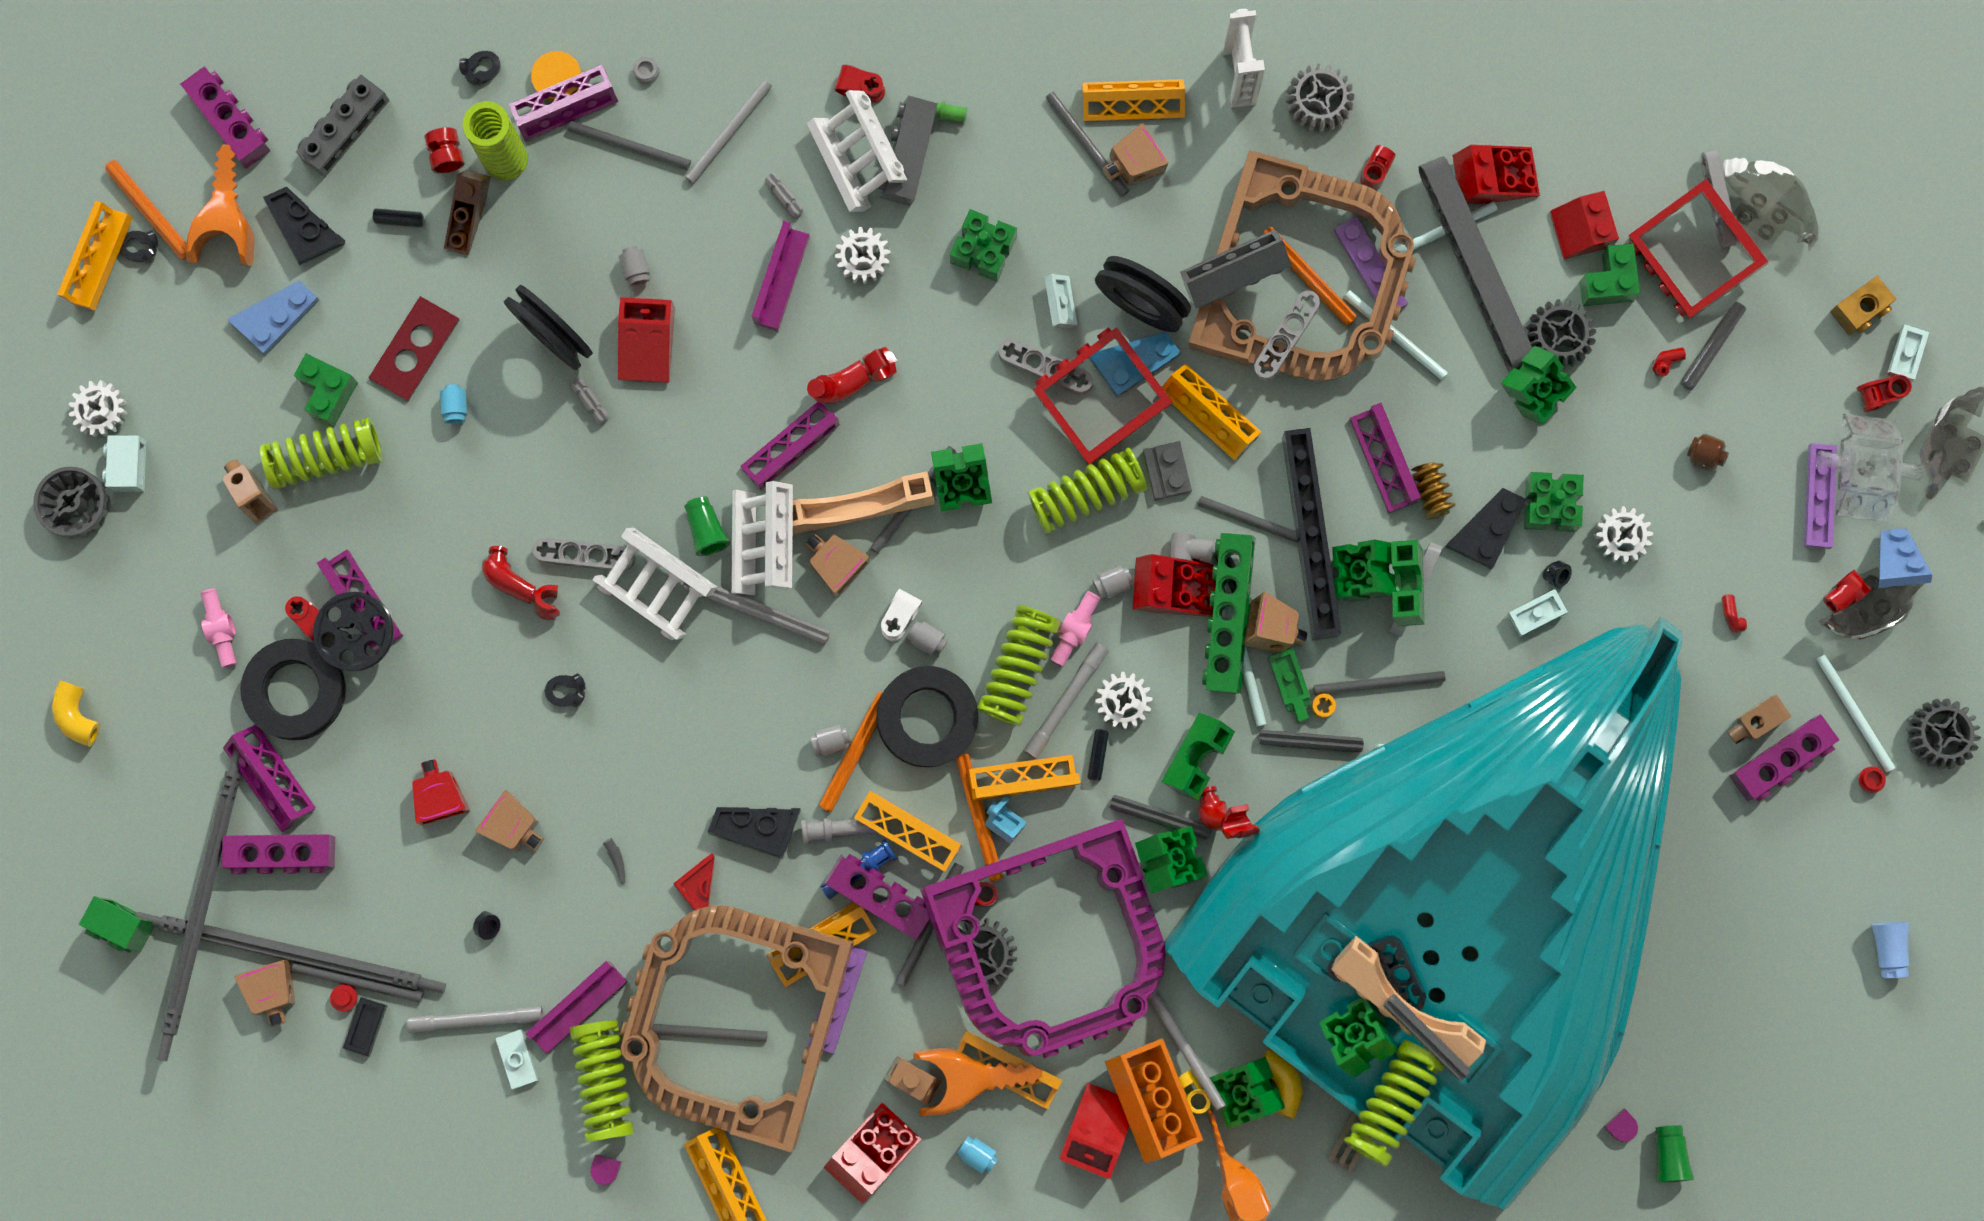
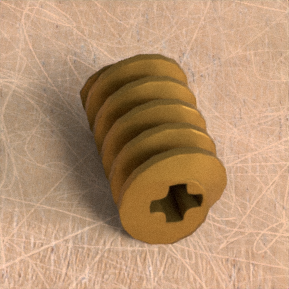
M1431 462L1411 469V471L1418 472L1413 478L1414 481L1420 482L1416 486L1417 490L1423 491L1420 494V501H1427L1422 505V510L1430 511L1425 515V520L1445 516L1450 513L1449 510L1456 506L1455 503L1446 501L1453 495L1452 493H1444V489L1449 487L1450 484L1441 483V480L1447 476L1446 473H1438V470L1444 466L1443 463Z

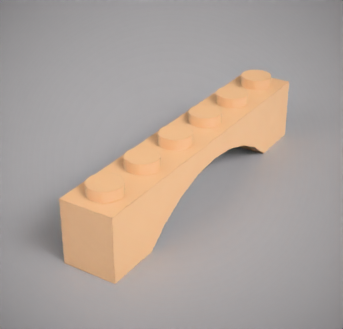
M928 471L903 476L887 484L857 493L827 498L793 500L792 535L934 505L936 502Z
M1357 936L1336 957L1331 969L1336 977L1354 987L1363 999L1370 1000L1375 1004L1384 1016L1395 1020L1405 1033L1411 1035L1384 1007L1385 1000L1393 994L1468 1067L1483 1053L1486 1040L1465 1023L1437 1019L1418 1011L1408 1004L1387 980L1381 967L1378 953Z

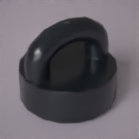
M1559 560L1549 564L1543 570L1542 577L1550 585L1561 588L1569 582L1572 569L1569 564Z
M483 911L476 917L473 931L478 937L490 940L500 931V920L494 914Z

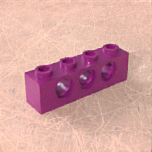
M204 66L180 83V85L224 142L231 146L232 151L236 154L242 165L248 168L271 151L265 144L269 140L260 128L257 130L253 129L250 124L254 120L245 109L239 111L236 107L239 101L230 89L227 92L222 89L221 85L224 82L216 71L210 73ZM217 93V97L214 100L208 101V97L211 94ZM232 112L229 119L223 120V116L226 113ZM247 131L244 138L237 139L239 133Z
M1819 714L1730 774L1729 777L1747 802L1754 799L1759 802L1771 794L1769 790L1776 784L1781 787L1792 780L1791 773L1797 769L1803 772L1814 764L1813 758L1819 754L1823 758L1834 751L1833 745L1839 741V738L1824 717ZM1803 739L1811 742L1812 750L1810 752L1803 749ZM1782 753L1790 757L1791 764L1789 767L1782 764ZM1761 768L1769 772V780L1767 782L1763 781L1759 776Z
M330 834L223 836L222 868L230 869V874H247V869H257V874H273V869H283V873L287 874L300 873V869H310V873H326V868H335V836ZM308 847L311 855L308 860L302 861L300 853L302 849ZM255 848L258 853L257 858L249 862L247 854L250 849ZM282 848L284 850V857L276 862L274 852L276 849Z
M841 854L824 880L825 884L917 940L930 919L924 900L919 896L913 899L906 895L908 890L896 882L890 885L883 880L885 875L876 869L871 868L868 871L861 867L863 862L855 856L849 854L848 857H845ZM855 874H861L865 878L864 884L860 887L850 885V880ZM878 888L887 890V896L883 901H875L873 899V893ZM901 902H906L910 906L908 913L905 915H898L895 912L896 906Z

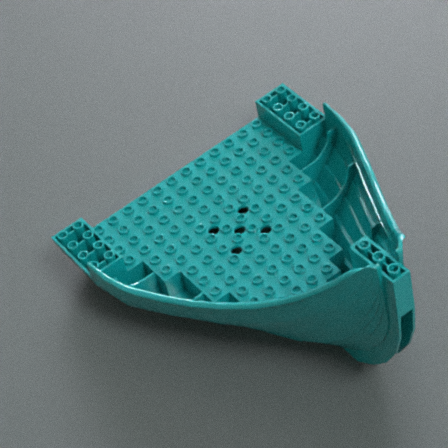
M1661 616L1650 630L1642 624L1627 628H1613L1298 789L1284 798L1254 824L1260 829L1258 834L1243 838L1235 847L1222 867L1166 938L1165 947L1167 953L1172 956L1181 972L1187 976L1200 995L1217 1008L1224 1001L1231 1004L1267 1032L1263 1040L1265 1045L1359 1116L1361 1111H1370L1366 1106L1367 1100L1369 1098H1377L1374 1094L1375 1087L1377 1085L1385 1086L1381 1080L1384 1073H1392L1389 1069V1063L1392 1060L1399 1059L1396 1053L1381 1062L1375 1058L1369 1062L1371 1068L1353 1079L1338 1067L1330 1049L1333 1045L1326 1040L1319 1022L1337 1011L1341 1015L1349 1011L1347 1005L1361 996L1349 983L1333 980L1328 975V964L1331 958L1341 953L1356 936L1366 944L1390 935L1401 939L1426 992L1425 1005L1420 1012L1449 1022L1465 1023L1483 1037L1486 1042L1483 1053L1470 1065L1469 1075L1462 1081L1457 1080L1446 1068L1443 1072H1438L1436 1075L1426 1069L1427 1064L1410 1058L1426 1072L1436 1077L1437 1083L1431 1085L1403 1071L1415 1082L1429 1090L1430 1095L1424 1098L1396 1084L1422 1104L1421 1110H1416L1389 1097L1415 1117L1414 1122L1409 1123L1382 1110L1394 1121L1406 1128L1407 1134L1402 1136L1382 1125L1375 1124L1397 1141L1401 1136L1439 1164L1442 1167L1440 1179L1460 1195L1477 1199L1484 1204L1497 1206L1502 1210L1509 1208L1586 1113L1619 1051L1625 1033L1646 937L1670 787L1681 690V675L1677 666V656L1682 645V631ZM1423 912L1430 913L1434 918L1433 925L1427 928L1420 926L1417 921L1418 915ZM1387 944L1385 952L1390 951L1392 954H1395L1397 947H1391L1390 944ZM1467 946H1473L1478 950V958L1474 961H1467L1462 956V950ZM1428 950H1434L1439 954V962L1435 965H1428L1423 960V954ZM1382 967L1383 972H1384V974H1385L1387 980H1388L1389 983L1391 984L1390 979H1389V977H1388V975H1387V973H1386L1384 967ZM1397 968L1394 971L1395 976L1399 980H1406L1410 977L1409 971L1405 968ZM1409 985L1407 987L1409 990V997L1407 1000H1413L1416 1004L1418 1002L1419 996H1413L1410 990L1411 985ZM1432 988H1440L1444 991L1445 999L1442 1002L1435 1003L1431 1001L1429 991ZM1384 1016L1387 1023L1384 1027L1392 1034L1398 1048L1403 1040H1408L1424 1048L1412 1034L1405 1033L1395 1020Z

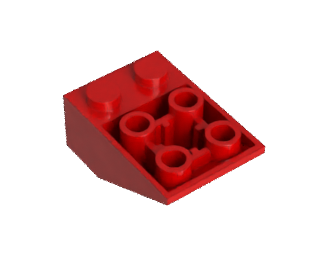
M1469 145L1452 155L1456 180L1467 204H1488L1492 201L1503 202L1540 196L1532 147Z
M620 297L618 316V380L670 382L675 306L672 300Z
M1156 554L1137 557L1135 562L1132 609L1153 613L1213 617L1214 607H1210L1211 591H1215L1216 581H1213L1212 578L1214 564Z
M1087 1082L1059 1160L1107 1179L1111 1178L1130 1126L1116 1093Z
M881 1103L823 1168L859 1202L864 1204L921 1141V1138L884 1103Z

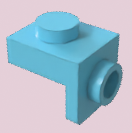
M1005 796L1000 802L995 800L986 813L990 816L985 826L1010 844L1023 830L1027 822L1006 807L1010 799Z

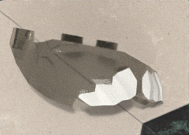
M1745 158L1724 160L1722 166L1724 179L1743 200L1733 212L1739 223L1770 245L1777 240L1784 230L1798 235L1797 242H1805L1810 251L1818 240V223L1815 210L1803 183L1788 168L1775 162L1760 160L1748 163Z
M1984 387L1969 390L1963 396L1960 395L1947 402L1944 407L1939 409L1927 432L1919 456L1921 464L1929 475V483L1925 493V497L1929 500L1936 497L1951 475L1969 482L1984 451V435L1968 428L1967 425L1973 415L1981 417L1984 408Z
M1876 567L1860 574L1862 579L1872 589L1867 595L1854 605L1851 603L1849 607L1817 622L1827 630L1850 639L1861 640L1874 636L1906 620L1913 608L1914 598L1924 584L1878 588L1879 568Z

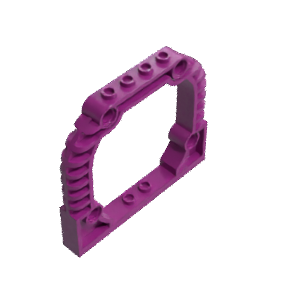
M1123 819L931 884L920 890L941 951H944L964 1010L972 1024L987 1038L1002 1045L1018 1047L1025 1056L1032 1057L1043 1054L1045 1059L1059 1054L1058 1048L1068 1045V1048L1072 1049L1083 1045L1084 1038L1092 1036L1093 1040L1108 1036L1107 1030L1117 1027L1118 1032L1133 1027L1132 1021L1141 1018L1147 1012V999L1155 992L1164 973L1166 951L1163 936L1142 882L1144 877ZM1072 849L1075 859L1090 865L1098 871L1097 882L1099 886L1104 890H1113L1135 948L1137 964L1134 978L1131 984L1119 988L1112 994L1108 1007L1052 1027L1039 1020L1016 1024L1003 1015L993 1001L973 946L972 939L977 936L980 929L977 918L972 915L975 902L981 892L979 881L1006 872L1007 876L1022 871L1021 866L1030 863L1031 867H1036L1046 863V857ZM1111 869L1117 873L1118 879L1116 883L1109 881L1107 878L1108 870ZM961 921L969 924L970 933L968 935H963L958 930V925ZM1129 999L1137 1004V1011L1134 1014L1127 1010L1126 1005ZM1030 1035L1038 1039L1039 1045L1036 1050L1029 1048L1027 1045V1039Z

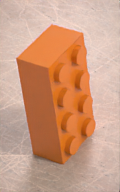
M1163 1038L1104 1061L1144 1163L1162 1159L1203 1141Z

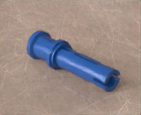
M884 839L882 844L871 852H864L860 860L863 862L861 867L870 871L871 868L879 871L881 866L890 860L895 861L898 858ZM855 874L850 880V885L864 876ZM825 883L820 885L829 900L839 893Z

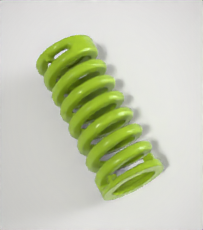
M482 101L471 106L464 115L462 127L465 136L486 172L494 179L500 181H509L520 176L527 166L528 155L505 109L492 101Z
M370 417L361 419L362 424L359 420L353 422L358 443V453L352 443L348 426L344 423L339 426L344 443L345 458L339 448L334 429L332 427L326 429L331 449V461L324 448L321 433L317 430L313 431L312 437L317 450L318 465L311 453L309 441L305 434L299 435V443L304 456V468L298 458L294 440L290 437L286 438L285 445L290 458L291 472L285 463L282 448L278 441H273L272 445L270 443L261 444V461L270 487L273 490L286 487V482L290 485H295L299 478L303 481H310L313 475L317 478H322L325 476L326 470L330 474H337L340 467L344 471H349L352 469L353 463L357 467H364L366 462L368 465L382 462V450L372 419Z
M1127 448L1119 454H1113L1110 463L1106 459L1099 460L1098 469L1092 464L1087 465L1085 474L1080 470L1074 471L1072 475L1073 481L1064 475L1060 478V486L1056 482L1051 481L1047 484V492L1042 487L1028 491L1032 508L1044 533L1048 534L1055 530L1053 522L1049 523L1048 517H1051V515L1058 527L1062 528L1065 526L1057 498L1071 522L1077 521L1078 517L1070 493L1078 504L1083 516L1087 517L1090 515L1083 487L1097 511L1103 509L1095 481L1102 490L1108 504L1114 505L1116 501L1108 475L1121 499H1128L1120 468L1126 476V482L1130 483L1135 494L1147 491L1148 487L1143 472L1132 450ZM1044 503L1050 512L1046 513Z
M1023 605L1017 606L1014 614L1015 617L1011 620V626L1015 630H1009L1006 633V639L1010 643H1004L1000 648L1005 656L996 658L995 663L1000 669H994L990 673L992 680L995 682H988L986 684L985 690L989 695L982 696L977 706L978 711L1019 727L1024 716L1018 713L1014 716L1007 712L1008 708L1026 712L1027 706L1001 692L1014 694L1026 699H1031L1033 694L1006 679L1019 681L1031 686H1036L1038 681L1010 665L1036 673H1041L1043 667L1021 657L1015 652L1030 655L1041 660L1048 658L1047 653L1024 643L1020 639L1035 642L1046 647H1052L1053 645L1052 640L1036 634L1025 626L1036 628L1038 632L1039 630H1044L1056 634L1061 625V621L1057 618ZM998 705L1005 706L1004 710L1000 709Z
M618 1020L570 1027L571 1040L574 1043H586L573 1050L575 1057L587 1058L577 1062L575 1069L579 1072H590L578 1077L577 1083L580 1086H594L582 1090L579 1093V1098L586 1101L597 1100L582 1106L581 1112L583 1114L598 1115L586 1119L583 1122V1127L586 1129H604L594 1133L592 1130L585 1131V1141L591 1142L634 1134L631 1121L613 1120L628 1115L631 1112V1108L624 1105L609 1106L627 1100L629 1094L625 1091L605 1092L624 1086L627 1083L626 1078H602L622 1072L625 1068L623 1063H601L622 1056L621 1049H598L620 1041L618 1034H600V1032L610 1029L611 1032L619 1031Z
M1403 1040L1398 1048L1399 1051L1396 1052L1399 1060H1392L1389 1063V1069L1392 1073H1384L1381 1080L1385 1086L1377 1085L1375 1087L1374 1094L1377 1098H1369L1367 1100L1366 1106L1370 1111L1360 1112L1359 1119L1362 1124H1353L1351 1127L1352 1135L1344 1139V1142L1352 1149L1386 1168L1392 1159L1391 1154L1386 1152V1147L1377 1145L1368 1136L1397 1149L1400 1146L1399 1141L1391 1137L1375 1123L1402 1136L1407 1134V1129L1382 1110L1409 1123H1413L1415 1120L1413 1115L1389 1097L1416 1110H1421L1422 1108L1420 1102L1408 1095L1396 1084L1424 1098L1430 1095L1429 1090L1415 1082L1403 1071L1431 1085L1437 1083L1436 1077L1426 1072L1410 1058L1427 1064L1426 1069L1436 1075L1445 1069L1429 1051L1408 1040Z

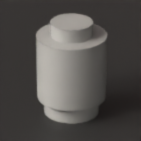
M637 246L623 249V253L619 255V260L625 280L629 282V286H637L648 282L650 271L644 250L638 249Z
M1121 565L1098 574V578L1092 580L1100 599L1104 597L1109 599L1131 589L1130 583L1133 582L1128 568L1123 569Z
M919 621L914 623L906 638L911 641V645L932 657L935 653L940 655L947 644V641L944 640L946 634L925 622L920 623Z
M840 724L815 731L816 734L810 736L816 756L821 754L826 756L846 750V744L851 743L847 729H841Z

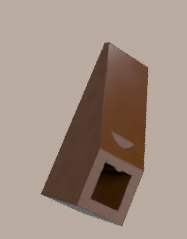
M470 170L457 174L444 249L469 255L486 203L491 176Z

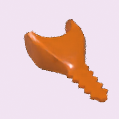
M224 144L216 152L219 160L214 163L218 170L213 173L216 180L212 182V185L215 187V190L211 192L212 198L192 220L187 234L186 259L189 263H198L202 248L209 239L217 235L226 234L230 235L237 244L241 264L243 266H251L254 258V233L236 200L238 194L234 192L238 185L233 181L237 176L233 169L237 164L232 159L236 154L232 151L230 145Z
M933 1048L913 1052L914 1059L926 1060L936 1064L943 1071L947 1081V1090L943 1100L940 1103L919 1108V1116L949 1114L963 1109L984 1091H993L996 1086L1001 1090L1006 1084L1013 1088L1016 1082L1024 1086L1026 1081L1034 1084L1037 1079L1042 1077V1070L1036 1068L1032 1063L1028 1067H1025L1022 1063L1017 1067H1014L1012 1063H1009L1007 1067H1004L1001 1063L994 1067L990 1062L985 1065L953 1048Z
M1210 1108L1207 1110V1114L1217 1146L1222 1175V1199L1229 1220L1265 1221L1271 1205L1263 1185L1249 1168L1229 1156L1225 1151L1215 1116Z

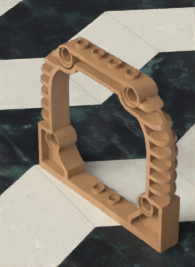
M1249 150L1216 255L1237 246L1240 234L1236 232L1244 208L1254 211L1262 205L1276 200L1286 207L1294 206L1300 199L1352 212L1371 221L1382 235L1379 256L1386 269L1370 321L1359 325L1354 330L1349 344L1345 348L1326 353L1294 347L1279 370L1280 373L1310 381H1329L1341 378L1356 370L1365 360L1372 361L1380 357L1384 345H1390L1394 330L1390 329L1392 320H1398L1402 307L1397 305L1399 296L1405 297L1409 282L1404 280L1407 272L1412 273L1416 258L1412 257L1414 249L1413 239L1410 235L1404 233L1401 218L1394 205L1380 192L1366 185L1308 170L1309 167ZM1289 186L1295 189V193L1286 195L1282 192V189ZM1397 244H1403L1406 246L1407 251L1398 253L1393 247ZM1219 298L1211 304L1199 308L1189 339V348L1241 364L1254 365L1270 339L1256 335V327L1251 321L1247 319L1236 320L1227 308L1224 299ZM1240 330H1247L1250 333V337L1241 340L1236 334ZM1373 340L1377 343L1378 347L1374 350H1368L1364 347V342ZM1275 341L1272 348L1277 353H1283L1287 350L1288 345ZM1267 352L1266 355L1270 356L1269 361L1266 365L1260 364L1259 366L1270 369L1271 363L1274 359L1277 362H1279L1280 360L1273 358L1269 354V352Z
M723 905L697 909L680 919L671 930L658 932L651 940V944H646L642 956V959L646 960L644 968L638 971L635 985L638 986L636 996L632 995L627 1008V1011L631 1012L629 1020L623 1023L620 1037H623L621 1044L622 1055L626 1060L633 1062V1072L644 1095L655 1106L669 1114L728 1131L731 1135L792 1153L796 1148L854 941ZM706 933L725 934L782 952V960L786 966L795 969L802 967L812 980L815 989L826 992L818 1022L813 1021L809 1037L813 1038L811 1047L805 1048L802 1057V1063L805 1064V1068L797 1093L789 1091L781 1097L765 1102L758 1095H751L740 1103L685 1088L670 1080L658 1066L657 1059L660 1052V1041L652 1028L670 966L681 961L686 956L692 938ZM664 936L672 940L673 944L670 951H666L661 947V940ZM793 947H798L802 950L803 958L801 961H795L791 958L790 952ZM633 1040L639 1041L642 1044L641 1054H636L632 1051L631 1043ZM752 1103L757 1106V1116L752 1117L747 1114V1104Z

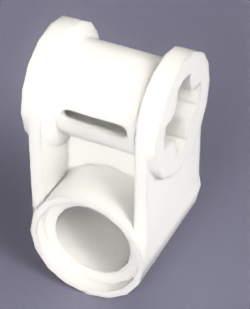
M899 589L882 619L881 630L883 637L889 641L901 639L909 624L917 615L923 601ZM894 623H897L898 630L894 629L892 633L889 632L888 625L892 626Z

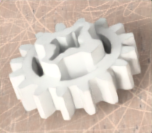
M859 227L856 234L849 230V238L841 236L843 245L836 244V250L840 253L835 254V260L841 261L837 265L838 270L845 269L844 277L848 278L852 275L854 283L859 278H862L863 283L867 284V278L869 277L874 282L877 281L876 274L884 275L885 270L883 266L887 267L890 265L889 260L886 259L891 256L890 250L886 249L888 247L887 240L880 242L882 234L879 232L874 236L872 228H869L867 233H863L862 227ZM877 248L880 251L879 260L873 255ZM847 250L852 255L849 263L846 261ZM867 252L868 258L862 256L859 259L858 253L865 254Z
M99 380L96 386L94 382L89 381V388L86 389L81 385L79 386L81 393L72 394L76 401L69 403V406L74 409V411L69 413V416L76 419L73 425L77 428L81 427L80 431L84 434L90 431V435L97 437L100 432L106 437L108 435L107 430L111 429L116 432L115 425L117 423L124 424L120 417L128 413L122 409L123 406L127 405V401L120 399L123 393L119 390L115 391L116 387L113 384L109 383L106 386L104 381ZM98 406L101 407V410L97 411L95 408Z
M1625 506L1619 509V513L1613 508L1609 511L1610 516L1604 514L1601 517L1604 523H1598L1595 527L1601 531L1594 535L1595 539L1601 540L1596 547L1597 549L1604 547L1603 556L1606 557L1611 554L1612 562L1621 558L1622 564H1626L1629 557L1632 562L1638 560V555L1643 557L1647 553L1643 547L1649 548L1652 545L1647 538L1653 536V532L1646 529L1651 523H1643L1642 519L1645 515L1642 513L1636 516L1635 508H1632L1629 513L1626 512ZM1619 519H1626L1630 522L1622 523ZM1630 528L1626 538L1617 542L1622 532ZM1637 528L1640 532V539L1637 537ZM1607 531L1610 533L1611 542L1608 540ZM1618 548H1626L1628 551H1627V552H1624V551H1619V550H1617V549H1618Z
M1121 672V676L1118 679L1114 674H1111L1110 683L1106 680L1102 681L1105 689H1097V694L1102 696V698L1095 699V704L1102 705L1097 710V713H1105L1106 716L1103 721L1106 723L1112 720V728H1116L1118 723L1122 724L1123 730H1126L1127 723H1131L1135 728L1137 727V719L1145 721L1146 718L1143 712L1150 713L1151 708L1146 706V703L1153 701L1152 697H1146V694L1151 689L1150 687H1142L1144 683L1143 678L1136 682L1134 680V673H1132L1130 678H1126L1125 672ZM1118 684H1125L1124 688L1118 691L1110 690ZM1133 688H1136L1139 692L1141 701L1135 698L1132 692ZM1128 690L1127 701L1131 702V704L1126 703L1122 710L1119 711L1120 700L1117 697L1122 698ZM1106 700L1113 704L1115 708L1114 714L1108 709ZM1131 710L1137 711L1133 716L1123 718L1124 713Z

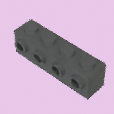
M361 74L357 79H353L348 84L344 95L332 103L328 114L316 122L312 133L308 137H304L298 144V149L296 150L298 156L324 177L329 174L390 101L383 90Z
M910 95L907 96L904 103H899L896 117L900 118L898 127L894 126L890 141L894 142L893 151L904 168L907 181L904 183H889L887 180L879 186V189L883 190L881 198L911 206L914 202L938 103Z
M1274 229L1180 271L1189 298L1194 306L1199 308L1207 306L1223 296L1232 295L1243 287L1257 284L1261 279L1270 275L1279 274L1284 269L1290 267L1291 263L1284 242Z

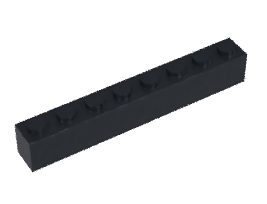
M1311 428L1288 430L1283 433L1282 444L1312 641L1337 638L1341 634Z

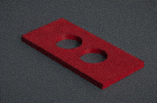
M419 296L368 378L409 401L460 319ZM418 326H427L433 332L432 341L423 347L414 345L411 340V334ZM405 350L412 351L417 356L416 366L407 372L399 370L395 363L397 355Z

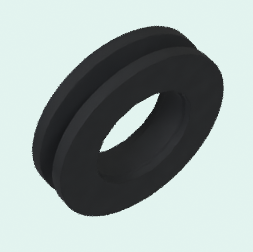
M1109 256L1103 264L1104 270H1100L1095 277V283L1099 290L1115 305L1143 323L1166 332L1179 331L1183 324L1182 318H1186L1191 311V305L1187 298L1170 282L1145 266L1123 257Z
M519 285L515 291L522 301L518 303L514 299L507 297L504 300L505 306L543 345L565 364L577 371L581 364L575 357V354L578 352L582 356L589 358L593 354L592 350L546 303L529 289Z
M283 639L265 646L249 661L241 680V700L248 717L264 732L285 740H304L322 733L336 720L345 701L346 683L342 669L326 662L319 654L314 643L302 639ZM295 663L306 665L313 670L318 678L319 691L316 701L310 709L302 714L293 716L280 714L269 701L268 687L270 680L276 671L285 665Z
M921 666L903 672L885 688L877 706L876 722L882 742L896 758L912 766L936 767L954 760L970 745L977 730L978 709L972 691L959 676L944 668ZM921 690H931L943 695L950 703L954 713L953 725L949 734L941 741L933 744L919 743L911 739L904 731L901 723V708L905 700L911 694Z

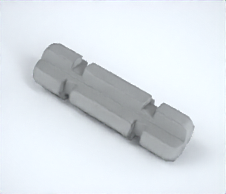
M772 173L765 178L766 185L770 190L773 189L774 195L785 208H788V212L793 218L798 217L804 212L803 206L799 201H796L795 196L786 185L781 183V179L776 173Z
M582 378L576 379L571 383V388L576 395L579 394V399L590 414H592L598 424L604 423L609 418L608 413L603 407L601 408L602 405L592 391L587 388L588 386Z

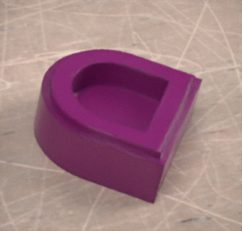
M1622 1109L1604 1126L1618 1141H1630L1635 1138L1638 1132L1636 1120L1626 1109Z
M595 1154L591 1166L592 1179L601 1185L612 1183L618 1176L622 1161Z

